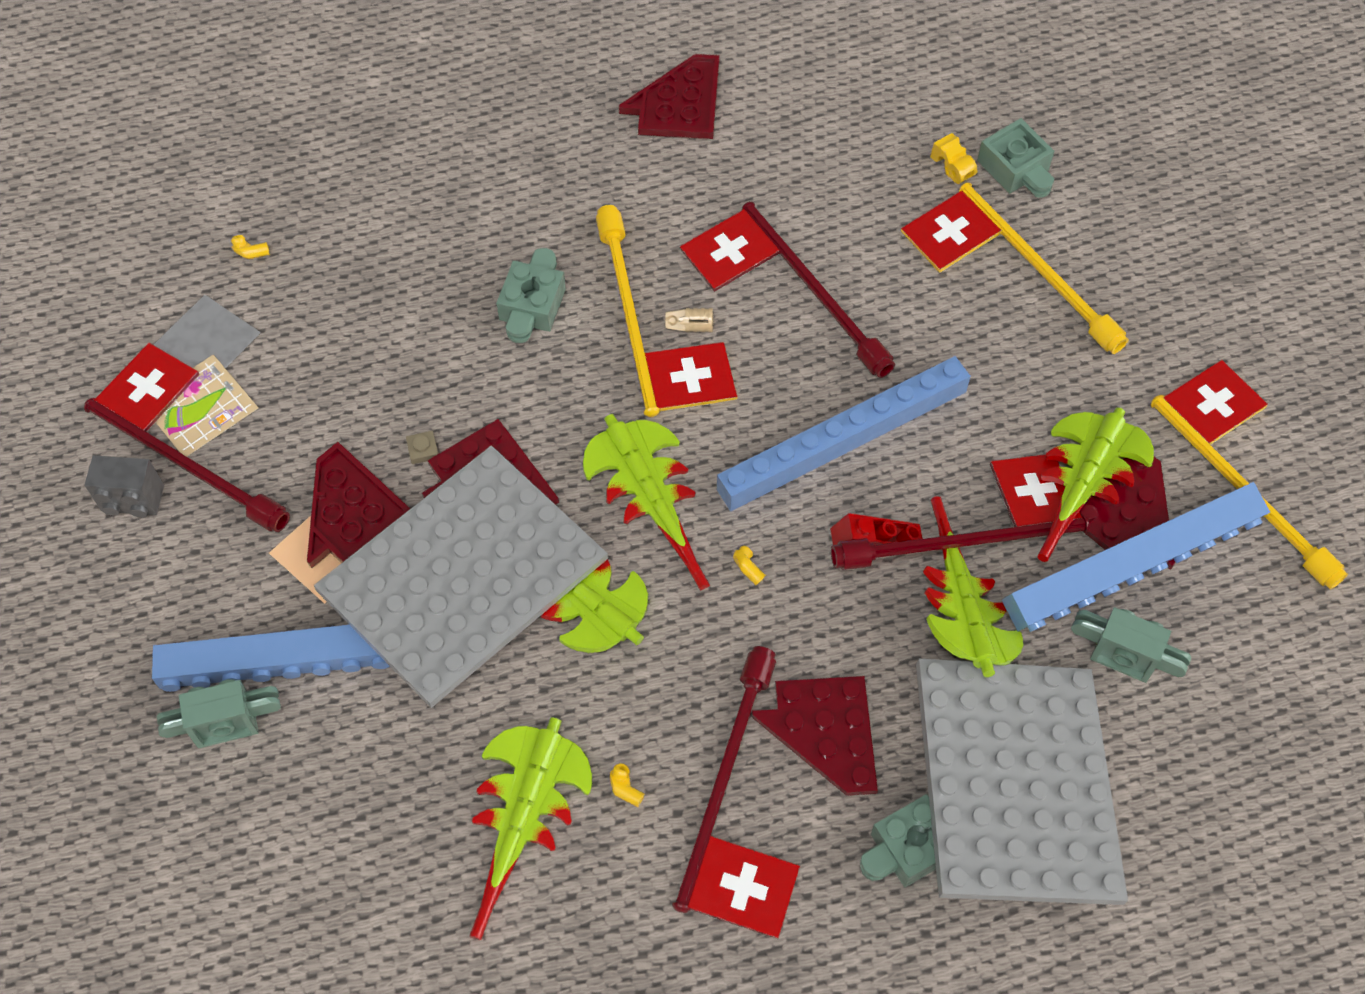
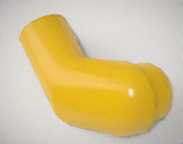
M236 235L231 239L233 251L245 259L270 255L267 242L251 245L245 241L243 235Z
M741 546L739 550H735L733 560L742 573L757 585L766 575L750 560L753 556L752 550L748 546Z
M623 763L616 764L613 770H611L609 777L612 792L618 798L639 807L645 794L631 787L628 766Z

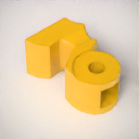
M951 133L934 142L930 157L935 162L945 159L946 175L956 184H960L977 174V165L974 159L966 154V148L960 145L959 137Z

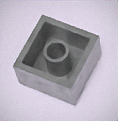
M97 455L92 456L84 485L103 513L108 515L130 513L140 518L147 515H157L164 488L163 482L149 459Z

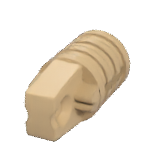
M686 308L667 311L665 314V326L667 329L686 332H713V308Z

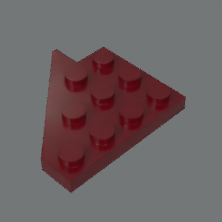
M694 54L619 104V114L639 115L638 135L713 139L720 55Z
M499 419L427 460L428 465L440 482L422 492L423 498L492 446L555 505L559 503L558 496Z
M336 442L316 459L307 563L311 568L330 553L339 562L343 563L410 510L401 499L339 442Z
M1155 456L1150 467L1130 458L1123 459L1133 472V487H1128L1118 480L1104 478L1117 490L1119 496L1118 504L1115 505L1103 498L1091 495L1079 511L1081 516L1087 517L1090 522V528L1085 534L1104 550L1169 521L1161 461ZM1174 559L1166 562L1169 566L1168 569L1171 570L1174 567Z
M865 676L775 681L777 709L753 710L752 718L846 796L877 794L878 787Z

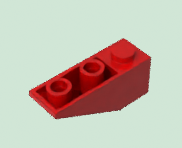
M852 513L845 515L830 528L833 545H837L839 541L867 538L869 543L874 545L923 539L920 524Z

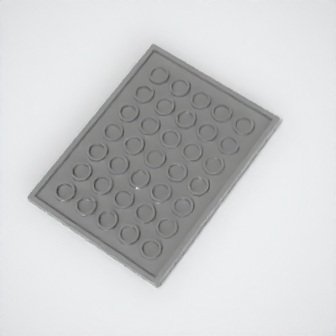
M490 446L318 581L314 587L326 602L432 708L606 561L608 553L495 448Z
M919 658L916 663L939 898L1124 905L1128 902L1092 669L993 664L995 674L991 677H984L981 668H976L973 662Z

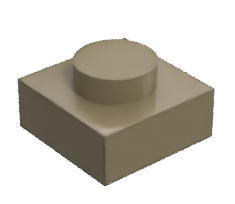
M433 430L406 436L412 464L425 462L438 454Z

